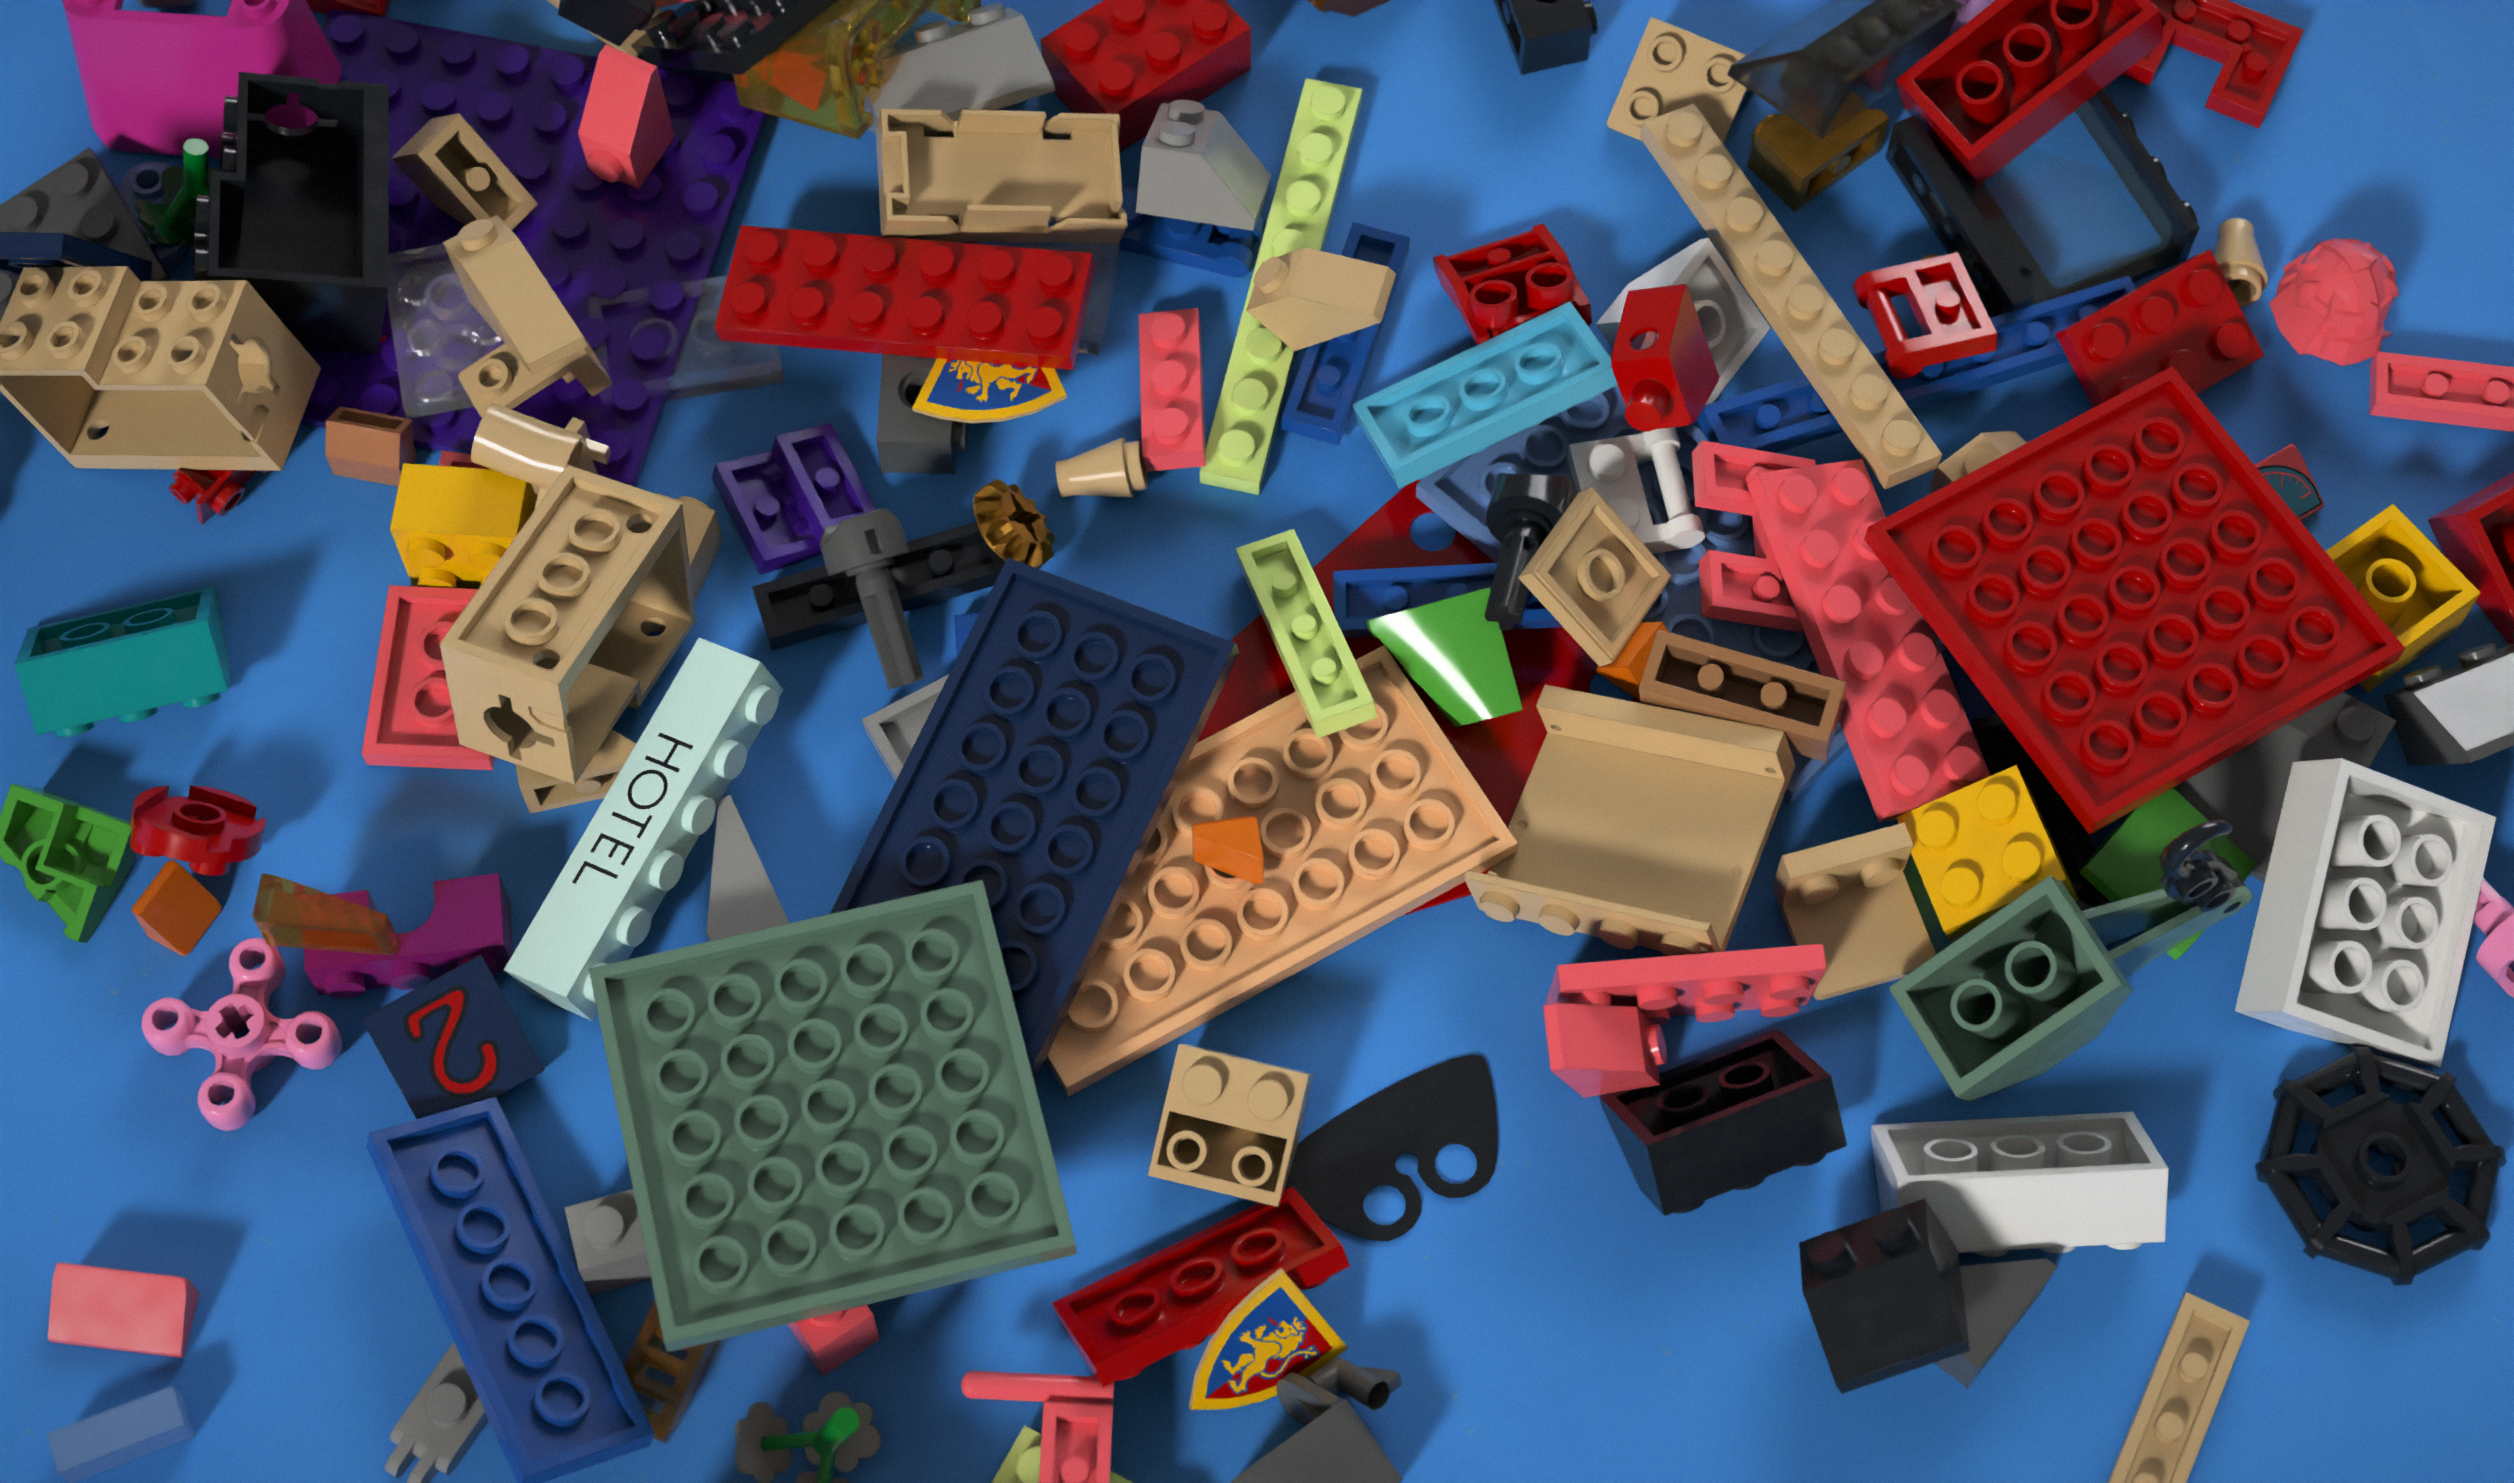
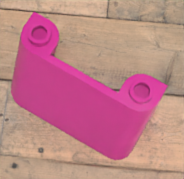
M62 0L91 124L101 142L109 149L116 151L183 156L185 141L199 138L204 140L209 146L208 158H220L225 95L237 96L239 72L316 78L317 83L337 85L342 71L306 0H232L227 16L121 10L124 0ZM288 93L287 104L272 107L264 114L266 119L274 125L290 129L310 126L316 122L318 116L312 110L299 105L300 94Z

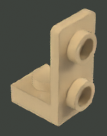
M586 338L585 341L588 347L533 375L505 343L458 374L459 381L481 418L492 403L512 410L561 377L568 384L577 378L592 397L613 384Z

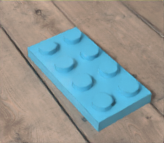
M1567 302L1352 404V408L1359 425L1400 489L1414 481L1424 479L1433 472L1471 454L1479 453L1490 445L1526 428L1534 427L1545 419L1581 402L1591 400L1618 384L1611 367V357L1572 303Z

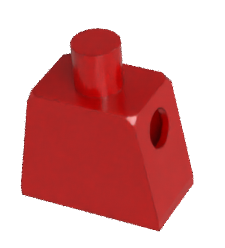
M1687 284L1628 291L1611 355V367L1626 405L1625 419L1630 426L1639 431L1649 432L1655 429L1688 426L1694 423L1719 380V374Z

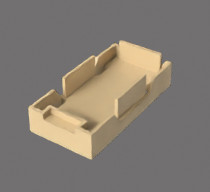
M881 109L876 126L881 236L961 242L1119 244L1127 226V213L1121 207L1123 196L1119 154L1120 115L1059 113L1045 121V111L961 110L959 120L953 121L942 110ZM924 136H944V137H924ZM1048 221H1054L1056 224L1049 227Z

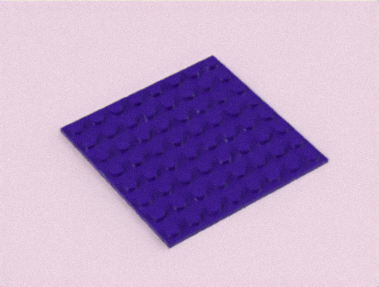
M330 9L322 32L342 68L339 81L389 85V281L381 337L386 335L387 339L383 343L380 341L378 355L306 350L321 367L300 423L326 428V420L339 406L413 419L414 446L438 451L445 450L471 454L474 437L482 418L459 381L458 374L503 345L504 342L469 302L443 245L444 241L458 235L465 225L432 204L392 159L431 118L459 113L538 203L512 232L519 238L582 335L587 339L613 383L592 397L577 378L568 384L561 377L512 410L565 429L572 417L585 421L590 439L609 446L611 450L607 465L593 460L597 475L637 487L774 97L773 91L771 89L658 68L675 137L641 187L637 189L620 181L614 183L605 181L595 175L587 166L578 131L598 57L359 12ZM447 315L450 319V324H445L441 316Z

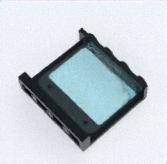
M2106 87L1977 188L1926 133L1915 115L1894 123L1885 158L1947 253L1958 252L1990 318L2126 276H2130L2131 280L2136 282L2186 261L2200 227L2193 208L2186 201H2181L2168 182L2162 163L2155 156H2150L2137 137L2131 118L2125 112L2119 111L2106 92Z

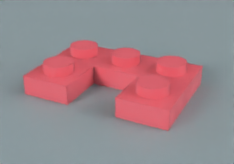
M1703 440L1692 451L1695 506L1752 516L1755 557L1708 550L1699 560L1702 617L1805 633L1747 484L1757 473L1816 465L1815 460Z

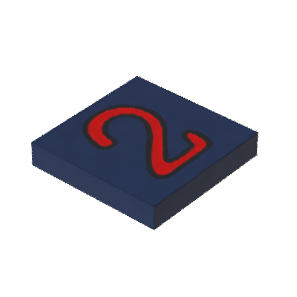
M481 954L361 1018L416 1119L497 1097L545 1071Z

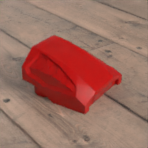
M1544 224L1533 226L1532 231L1446 257L1442 254L1433 257L1434 270L1439 282L1460 311L1476 345L1567 302L1572 303L1588 327L1592 324L1591 303L1579 285L1565 251Z

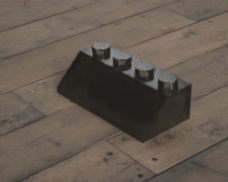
M1831 0L1731 65L1727 75L1823 139L1897 88L1896 79L1946 40L1962 4L1956 0Z

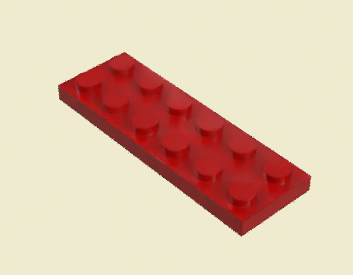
M741 225L714 328L719 339L722 341L1074 370L1096 266L1092 253Z

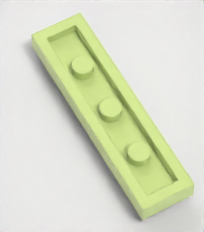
M1292 529L1236 548L1239 566L1316 738L1376 719L1377 714L1374 700L1295 530Z

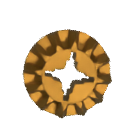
M999 479L985 485L975 493L973 510L979 531L989 547L1000 558L1006 561L1008 557L1039 569L1053 557L1051 545L1055 538L1053 533L1045 526L1047 516L1039 513L1036 509L1035 499H1027L1023 496L1019 486L1016 484L1008 486Z

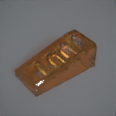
M266 873L261 875L252 917L269 946L380 955L398 954L400 941L386 914L285 878Z
M655 1300L624 1365V1369L634 1390L665 1403L661 1414L645 1407L643 1409L653 1428V1439L666 1444L721 1340L684 1348L689 1351L685 1361L658 1350L663 1335ZM648 1365L676 1377L673 1387L671 1388L645 1376L644 1373Z

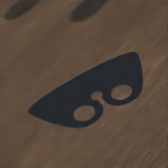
M1478 1055L1450 1059L1385 1088L1333 1118L1298 1143L1284 1190L1294 1187L1319 1218L1351 1234L1372 1241H1390L1403 1236L1415 1225L1420 1216L1422 1201L1419 1190L1410 1176L1401 1174L1395 1166L1396 1158L1402 1153H1411L1417 1158L1419 1163L1417 1168L1418 1174L1426 1186L1436 1194L1447 1198H1464L1477 1193L1489 1183L1495 1170L1497 1155L1496 1107L1486 1061L1482 1056ZM1451 1144H1461L1468 1147L1474 1153L1477 1160V1170L1471 1179L1461 1184H1452L1444 1181L1437 1174L1435 1158L1443 1147ZM1390 1185L1403 1194L1406 1208L1402 1218L1396 1223L1379 1225L1372 1222L1366 1216L1363 1209V1200L1367 1192L1373 1187Z

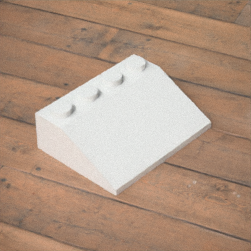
M2343 758L2292 762L2235 1012L2287 1030L2349 1046H2368L2372 1052L2430 1067H2441L2496 817Z

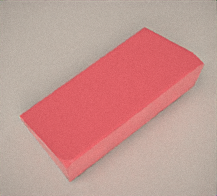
M56 1263L52 1278L48 1340L53 1343L184 1358L200 1293L189 1279L183 1277Z

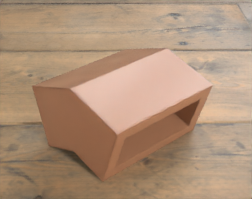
M339 406L326 420L325 456L333 475L398 487L403 463L415 464L418 456L413 444L414 420Z

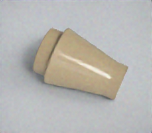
M2241 218L2229 219L2218 227V240L2213 256L2241 308L2255 303L2260 298L2262 291L2267 285L2268 276L2254 237L2252 223Z
M1124 437L1070 459L1056 461L1055 463L1058 488L1062 497L1078 495L1134 498L1135 491L1148 489V473L1145 472L1140 441L1126 443Z

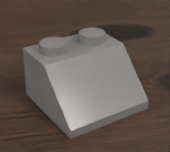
M1175 100L1170 104L1161 103L1142 144L1136 213L1254 231L1270 188L1271 174L1220 111L1207 110L1201 103L1192 100Z

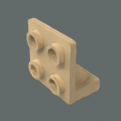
M1651 17L1609 115L1607 126L1612 130L1642 141L1640 133L1643 121L1695 104L1724 145L1748 87L1757 89L1765 67L1756 58Z
M1905 822L1781 856L1772 889L1794 946L1823 944L1827 970L1813 993L1815 999L1824 1000L1903 978L1936 955L1903 872L1914 846Z

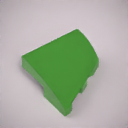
M1490 587L1366 621L1370 634L1374 638H1379L1404 667L1402 670L1415 685H1419L1435 702L1436 709L1452 727H1459L1523 710L1502 630H1500L1498 622L1487 621L1485 618V611L1491 592Z
M11 784L0 814V857L7 865H13L20 870L24 877L25 887L34 898L40 902H47L67 925L63 932L69 939L87 943L116 898L136 856V852L130 848V822L41 788Z

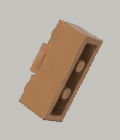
M1657 629L1639 685V697L1642 704L1781 730L1785 732L1792 753L1827 762L1843 711L1846 694L1845 681Z

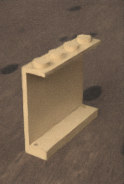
M1544 685L1536 707L1547 730V734L1508 826L1509 831L1518 843L1517 852L1491 867L1487 874L1467 870L1464 877L1478 909L1485 911V915L1501 922H1512L1515 918L1538 923L1545 929L1559 935L1570 936L1578 932L1600 937L1606 943L1621 949H1633L1636 945L1662 951L1666 956L1725 952L1795 768V762L1785 732Z

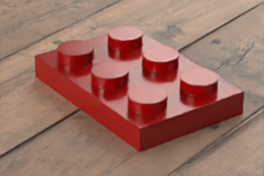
M2210 249L2196 254L2055 333L2093 408L2171 366L2175 368L2197 395L2265 356Z

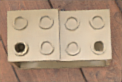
M128 266L24 267L0 322L1 393L75 468L175 470L183 468L187 470L282 471L321 370L317 362L247 280L140 281ZM109 426L107 433L98 439L101 429Z
M570 465L564 468L440 642L460 745L574 785L577 783L626 707L631 706L639 709L696 622L682 502ZM651 632L662 633L658 636H647Z

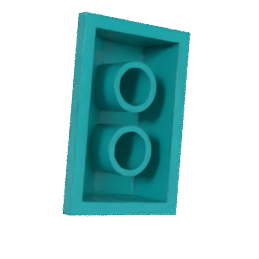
M215 586L28 628L15 661V667L36 735L55 731L57 737H71L82 734L92 729L94 722L119 717L120 722L124 723L143 720L156 714L158 711L157 707L182 702L185 708L210 704L221 697V692L228 691L231 678L230 661Z

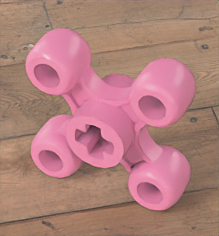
M259 937L248 938L240 942L232 950L229 957V970L234 980L233 992L217 1000L210 1007L209 1011L192 1009L182 1000L168 997L154 1001L146 1008L142 1016L144 1036L150 1046L158 1053L167 1056H177L189 1051L191 1048H202L209 1050L215 1055V1070L212 1076L202 1083L198 1091V1106L207 1122L214 1128L224 1131L237 1130L251 1120L255 1112V1096L251 1090V1076L253 1072L265 1068L275 1056L292 1058L302 1067L315 1070L331 1065L339 1057L342 1050V1036L335 1022L326 1014L317 1011H307L293 1019H282L275 1017L269 1012L268 1002L270 995L282 984L286 974V964L278 948L269 940ZM262 964L259 968L252 970L255 966ZM175 1024L172 1028L165 1030L168 1026ZM245 1028L249 1029L250 1032L246 1036L239 1039L235 1038L239 1031ZM320 1037L316 1042L308 1044L311 1039ZM233 1097L229 1103L221 1105L224 1100Z

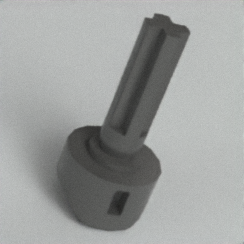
M883 508L842 520L840 524L826 527L819 546L828 576L846 572L847 577L856 575V587L888 690L923 680L924 677L892 573L887 568V565L895 563L893 557L910 552L900 520L888 509Z

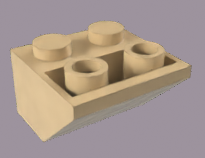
M1178 1044L1148 1176L1279 1207L1300 1139L1314 1074L1188 1044Z

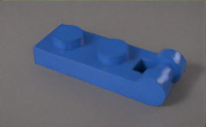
M1122 185L1123 202L1121 207L1127 213L1126 229L1119 244L1100 245L1231 277H1244L1248 274L1254 257L1250 250L1251 244L1259 241L1265 224L1261 215H1259L1254 231L1140 214L1136 213L1138 189ZM1214 236L1228 239V242H1224L1221 245L1212 243Z

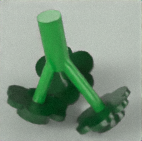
M192 138L185 141L183 145V167L171 166L163 171L161 186L167 193L163 198V204L157 203L154 205L149 201L138 199L133 205L135 212L138 214L137 221L142 225L143 232L151 240L162 246L174 247L182 244L189 248L193 247L196 196L209 195L211 171L222 172L220 168H208L209 146L202 139Z

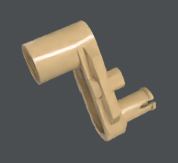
M492 403L484 413L476 431L471 450V462L530 483L536 494V509L567 465L597 474L593 460L607 465L611 450L609 446L591 440L585 421L572 417L565 429Z

